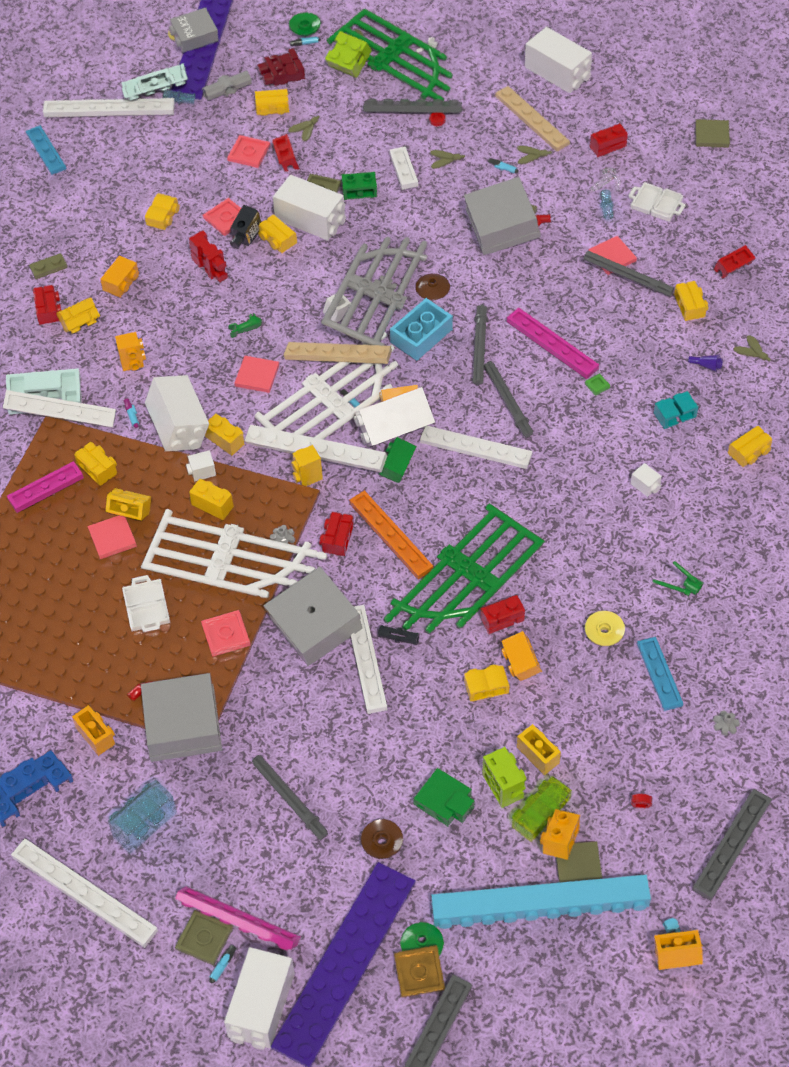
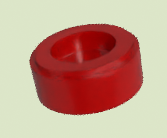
M433 112L429 116V122L433 126H442L446 122V117L443 113Z
M634 794L631 796V805L635 808H650L652 806V796Z

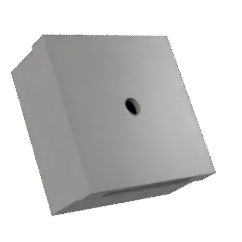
M520 177L464 195L466 212L483 255L541 237L537 218Z
M318 567L264 605L270 620L307 666L316 662L349 639L351 634H356L363 629L359 612L321 567Z
M210 673L141 684L147 747L151 762L222 751L215 690Z

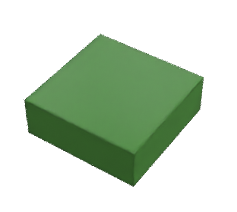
M600 373L585 381V385L595 396L610 388V384Z

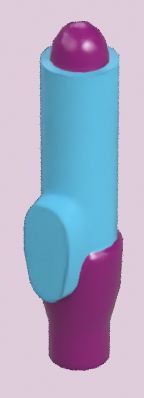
M128 398L124 399L125 409L133 427L138 428L139 421L136 416V408L130 403Z

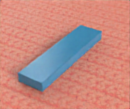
M41 125L25 131L51 175L67 169Z
M652 637L637 641L638 649L663 710L667 711L683 707L684 703L657 638Z

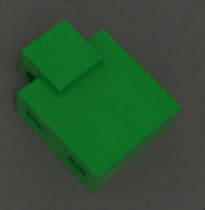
M438 767L413 798L414 806L447 827L454 818L463 824L475 806V800L470 798L472 796V789Z

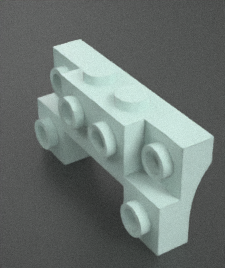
M180 64L121 82L122 91L125 98L133 100L139 98V94L145 93L146 96L154 94V90L161 88V91L170 89L172 84H176V86L186 84L185 80H188L184 64Z
M79 368L6 375V388L9 391L55 399L62 398V400L82 403ZM8 410V413H9V414H20V413H23V412Z

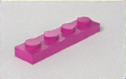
M73 461L7 495V498L16 513L84 477Z

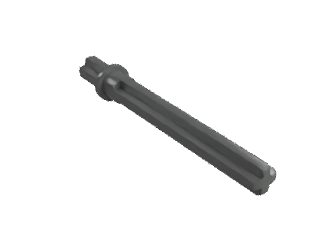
M587 251L585 253V261L654 290L655 293L657 291L666 296H671L674 291V287L661 282V279L658 281L593 252Z
M484 304L477 306L476 316L474 317L476 326L472 382L476 386L482 385L484 379L486 323L488 322L487 307Z
M488 361L484 364V368L514 418L516 428H519L526 438L533 435V430L529 425V419L522 413L495 364L492 361Z
M261 755L253 758V765L306 824L305 828L311 830L319 840L324 839L328 835V831L320 823V818L315 816Z

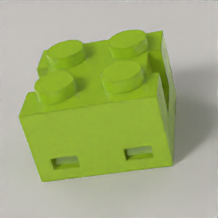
M340 31L335 39L336 45L334 49L329 50L325 60L329 67L357 78L372 50L367 42Z
M503 747L483 756L482 775L501 808L523 799V791L526 790L525 781L527 779L524 771L516 766V759L513 753H509L506 747Z

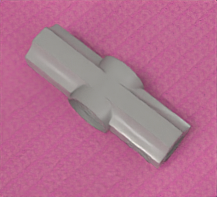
M248 71L231 77L223 75L216 83L203 87V95L209 101L221 95L235 94L237 89L252 84V80Z

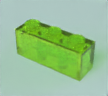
M551 776L548 781L544 780L540 784L538 792L535 795L531 794L527 798L525 806L521 810L517 809L511 818L512 828L532 842L547 826L548 818L553 816L555 809L561 810L569 802L572 790L554 776Z

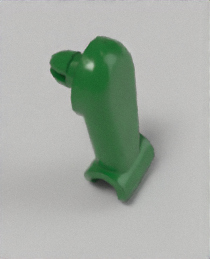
M253 313V316L250 314L249 319L239 325L236 323L229 324V330H233L230 332L231 338L259 328L262 324V319L256 317Z

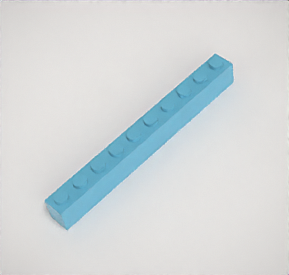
M647 875L432 894L434 926L448 929L452 925L461 924L462 927H469L474 923L482 922L484 925H491L495 921L504 920L506 923H512L517 921V919L526 918L527 921H534L544 916H547L549 919H555L560 917V915L569 914L571 917H577L582 913L590 912L592 915H598L603 913V911L612 910L614 913H620L625 909L631 908L635 911H641L650 906L651 896Z

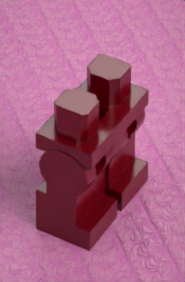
M294 48L288 49V53L279 56H266L263 63L257 64V70L259 75H262L264 85L273 83L274 87L287 84L290 81L296 82L305 79V68Z

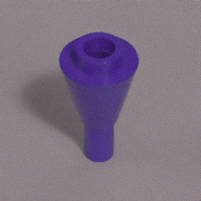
M720 354L701 357L689 356L688 363L700 364L702 367L717 372L718 369L722 368L723 359L720 358Z

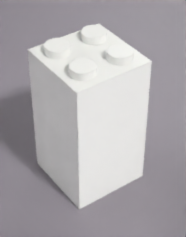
M545 27L526 43L525 68L566 92L571 93L573 90H577L584 81H588L591 77L592 52L550 28Z
M289 175L273 196L274 213L277 218L285 224L325 240L335 236L340 224L343 225L346 220L344 195L293 175Z
M188 375L153 377L145 404L165 451L195 450L200 448L209 422Z
M422 387L356 411V416H354L356 426H360L362 430L360 434L361 440L368 447L435 422Z
M249 947L224 1021L227 1035L232 1042L237 1044H243V1042L252 1043L254 1048L264 1050L265 1047L271 1049L295 975L292 958Z

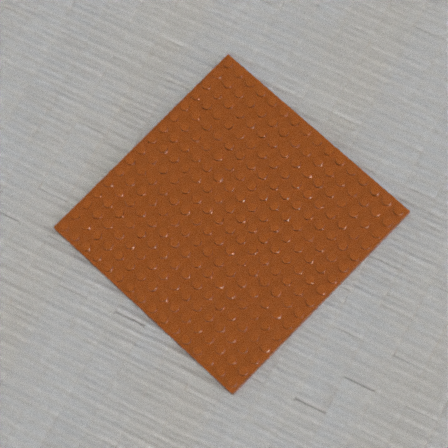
M45 416L0 497V685L81 710L89 705L94 712H98L101 716L146 729L142 695L134 702L127 696L133 688L140 683L150 681L156 682L210 673L215 690L219 721L267 614L264 605L274 598L280 584L275 583L261 588L269 592L268 598H262L141 569L166 509H169L173 512L171 517L223 529L225 524L238 525V527L244 528V534L270 539V535L273 534L275 528L286 525L287 530L293 529L295 532L292 535L295 538V542L288 543L297 546L320 495V490L213 461L216 476L202 480L210 481L215 486L228 490L232 494L234 505L226 518L221 520L191 504L189 491L197 481H194L192 475H188L186 464H189L188 456L190 454L179 451H165L164 447ZM90 442H93L96 446L100 445L105 451V455L107 457L111 456L117 463V474L101 486L76 463L74 456L75 452L84 448ZM73 461L83 474V479L16 513L8 501L7 495ZM117 488L123 491L126 490L151 496L150 512L142 521L126 517L137 547L100 559L88 526L119 516L106 512L107 495ZM168 524L165 530L168 533L218 544L221 537ZM161 539L158 546L159 548L210 560L214 554V551L164 539ZM239 541L237 549L286 561H290L293 556L292 552L245 541ZM154 555L151 562L204 576L208 568L159 555ZM233 556L231 565L273 575L284 569L283 567ZM227 572L224 579L225 581L242 585H249L260 581V579ZM148 575L151 581L161 579L170 623L160 625V629L143 632L142 629L131 631L122 588L131 586L132 578ZM239 610L251 646L212 657L201 621Z

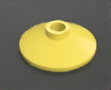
M599 611L593 613L587 619L585 632L593 643L601 646H611L623 638L625 625L617 614L610 611ZM601 630H607L608 632L603 633Z

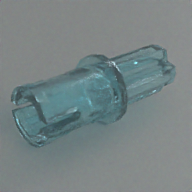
M164 90L163 98H174V101L178 102V104L180 102L195 104L196 94L184 93L181 90L179 92Z
M602 190L600 194V208L603 212V218L609 221V219L613 218L612 208L614 203L611 200V192L609 190Z

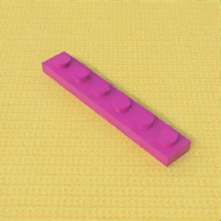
M517 308L507 317V322L584 378L588 379L599 369L598 363L522 309Z
M184 887L177 892L175 899L181 901L182 905L190 908L195 907L207 916L213 915L219 918L222 923L238 926L242 932L256 934L263 941H272L281 949L292 950L298 945L301 938L296 934L189 887Z

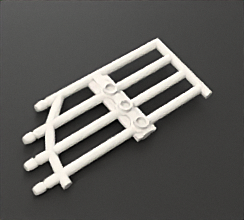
M384 332L381 341L386 338V332ZM389 345V346H391V349H392V352H393V350L395 349L394 346H393V345ZM396 361L391 362L389 366L382 368V364L363 363L333 386H329L325 380L351 363L338 362L320 376L316 373L308 376L302 382L304 386L302 389L265 415L257 412L254 417L265 428L282 431L322 402L327 409L293 433L303 435L328 416L334 414L339 420L314 437L325 439L354 418L356 411L367 408L379 400V392L381 390L393 388L391 384H388L381 389L383 377L390 373L391 370H394L398 363ZM375 364V375L344 397L337 393L339 389ZM374 384L371 397L355 408L348 403ZM308 392H311L316 397L278 425L274 426L269 421Z
M166 509L141 569L268 598L269 592L261 588L275 583L291 587L298 582L294 579L285 578L295 570L310 574L316 569L312 566L300 564L305 556L326 560L327 554L310 549L312 546L310 542H304L303 546L299 547L244 534V528L234 524H225L223 529L171 517L173 512ZM168 524L221 537L218 544L168 533L165 530ZM161 539L211 550L214 551V554L210 560L159 548L158 546ZM239 541H245L296 553L297 556L291 562L237 549ZM154 555H159L208 568L204 576L151 562ZM233 556L283 567L284 569L273 575L231 565ZM227 572L260 579V581L249 585H242L225 581L224 579Z

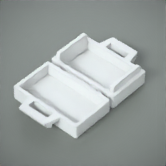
M645 182L641 188L633 187L628 195L630 199H633L631 209L648 215L651 212V216L670 222L674 214L679 216L685 207V204L682 203L683 195L669 189L663 190L660 187Z
M148 575L132 578V585L122 588L131 631L141 629L143 632L160 629V625L170 623L161 579L151 581Z

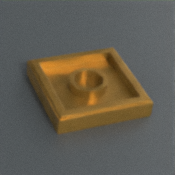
M437 945L394 953L401 998L445 990Z

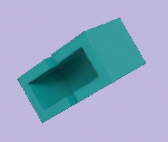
M688 391L678 393L672 399L659 400L655 403L654 415L663 429L679 424L676 417H679L681 422L696 418L698 412V405Z

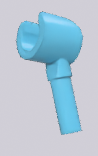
M670 918L664 921L663 926L667 933L672 931L675 933L681 932L676 919Z

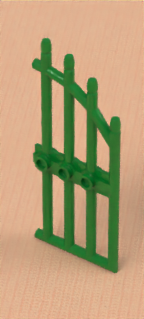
M365 8L327 39V43L332 44L341 31L367 42L370 48L379 52L374 57L369 55L367 65L374 71L380 72L384 70L422 92V99H426L429 96L432 99L444 101L442 96L432 90L435 86L447 92L451 89L447 84L438 80L439 73L450 79L453 77L450 71L439 66L437 57L444 61L448 58L444 53ZM367 16L400 36L394 40L360 19ZM356 24L389 45L383 48L350 28ZM412 44L419 46L429 52L431 60L408 47ZM404 52L432 68V76L400 58L399 55ZM394 61L430 83L426 88L388 64Z
M489 503L485 508L489 513L455 547L450 544L445 547L437 556L441 561L401 601L396 598L391 601L390 604L394 608L385 616L384 622L388 624L401 611L412 614L409 620L403 624L402 628L404 630L410 629L412 624H415L420 618L433 619L425 629L428 634L433 632L435 627H438L443 620L462 617L456 623L458 628H462L545 543V540ZM495 516L504 522L470 557L461 552ZM509 527L519 532L484 568L476 563ZM525 537L534 542L500 578L490 573ZM447 565L455 570L419 609L408 605ZM461 576L471 581L441 612L428 611ZM477 586L485 591L472 607L454 610Z

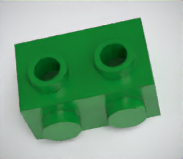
M375 172L342 174L344 200L377 197Z
M396 437L394 443L390 442L386 449V452L389 454L379 475L400 483L417 446Z

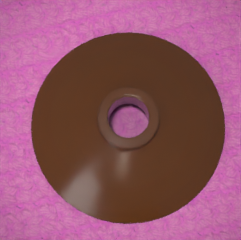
M430 273L421 276L417 280L415 289L417 294L424 299L438 300L448 294L450 283L446 277Z
M386 819L370 822L361 834V845L364 851L377 859H387L399 852L403 844V833L400 827ZM384 839L386 843L379 844L378 841Z

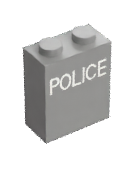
M206 8L170 19L171 36L174 35L177 47L181 48L182 52L218 41V30Z

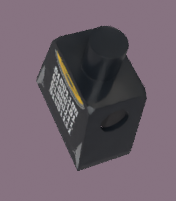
M243 204L230 228L233 235L230 241L232 247L238 249L241 244L249 246L259 235L261 218L258 210Z

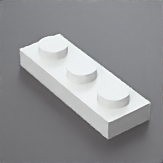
M406 147L389 150V155L402 190L418 187V180Z

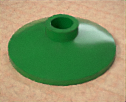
M308 12L298 13L289 21L290 30L298 35L313 34L321 25L319 17Z
M419 922L410 925L403 932L400 945L402 951L437 945L440 956L444 947V939L437 927L430 923ZM423 937L426 939V941L424 943H420L418 939Z

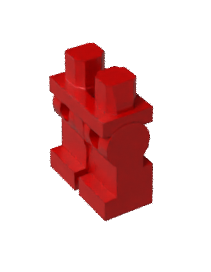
M204 230L191 236L189 244L192 260L199 268L202 266L205 268V272L210 279L216 278L219 282L227 279L228 274L225 271L227 265L224 260L223 251L221 249L218 250L216 245L208 242V237Z

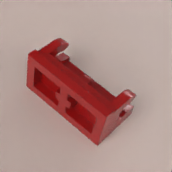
M288 134L273 139L272 142L279 164L282 165L284 171H288L287 167L289 165H292L294 170L299 169Z
M744 245L718 259L714 270L716 272L721 270V277L724 279L728 274L746 264H752L756 257Z

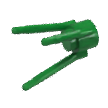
M676 561L673 562V565L687 576L683 584L686 587L685 589L656 579L652 580L653 583L682 592L687 596L691 593L696 595L704 582L692 576Z

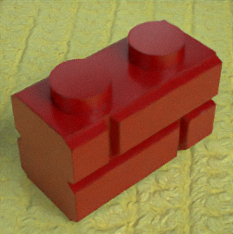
M620 123L599 130L590 135V148L597 157L627 147L628 133Z
M53 285L34 288L33 294L39 325L58 322L59 318L56 313L62 310L61 304H57V302H60L59 291H55Z
M332 512L330 518H326L324 524L326 531L325 534H321L319 545H322L324 553L345 556L354 527L352 515Z
M518 595L481 608L480 619L488 634L510 627L514 623L525 621V608Z

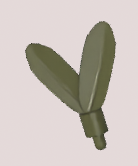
M317 115L308 121L295 124L288 129V132L294 133L303 130L301 137L305 142L310 139L314 125L318 122L320 116Z
M524 145L517 146L518 151L528 154L520 158L518 164H527L540 158V156L544 157L547 154H552V151H547V149L539 150Z
M442 150L430 151L431 155L440 158V160L435 161L431 165L432 169H438L453 161L461 160L460 158H465V155H460V153L452 154Z
M751 335L747 336V343L750 348L742 346L733 348L740 355L759 357L764 361H771V358L768 357L769 355L762 351L757 339Z

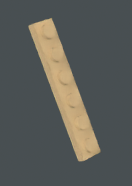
M509 86L495 93L497 99L556 152L570 145V141Z
M288 342L284 357L285 360L388 364L392 349L391 346Z

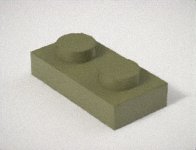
M61 253L29 264L35 280L68 268Z

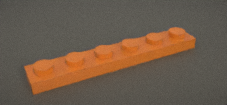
M365 490L349 500L350 505L418 580L434 568L432 563Z

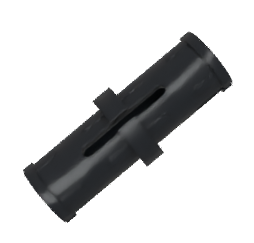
M381 625L378 637L395 640V643L405 642L418 645L420 633L405 631L401 627L396 629Z

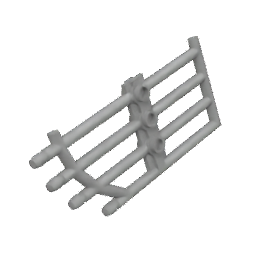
M386 237L383 240L379 249L367 253L365 252L368 245L365 243L361 245L321 324L366 344L384 346V343L380 342L395 310H402L407 300V297L403 296L419 261L425 262L428 257L423 254L427 247V242L422 241L417 252L406 250L410 242L408 237L403 239L399 248H388L391 241L390 237ZM395 255L381 285L371 282L383 256ZM402 256L413 258L397 292L387 289ZM374 258L364 278L355 274L361 261ZM347 287L357 291L341 324L330 319ZM367 295L373 298L358 330L355 331L348 328L347 326L362 296ZM379 302H383L389 305V308L374 338L364 335V332Z

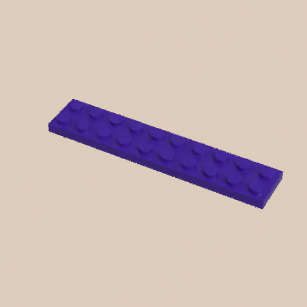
M200 0L197 10L207 9L218 30V41L183 52L180 64H184L188 80H185L186 84L179 86L173 84L170 91L171 97L202 100V88L207 86L233 0Z
M379 862L376 864L271 1045L272 1050L305 1067H312L413 889L416 880Z

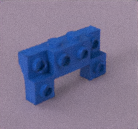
M52 750L36 760L30 758L21 762L18 767L4 773L0 777V825L2 827L6 825L4 821L12 815H15L16 818L20 816L15 807L17 803L47 785L48 782L55 792L59 791L58 786L66 780L69 783L73 782L72 775L64 764L58 760Z

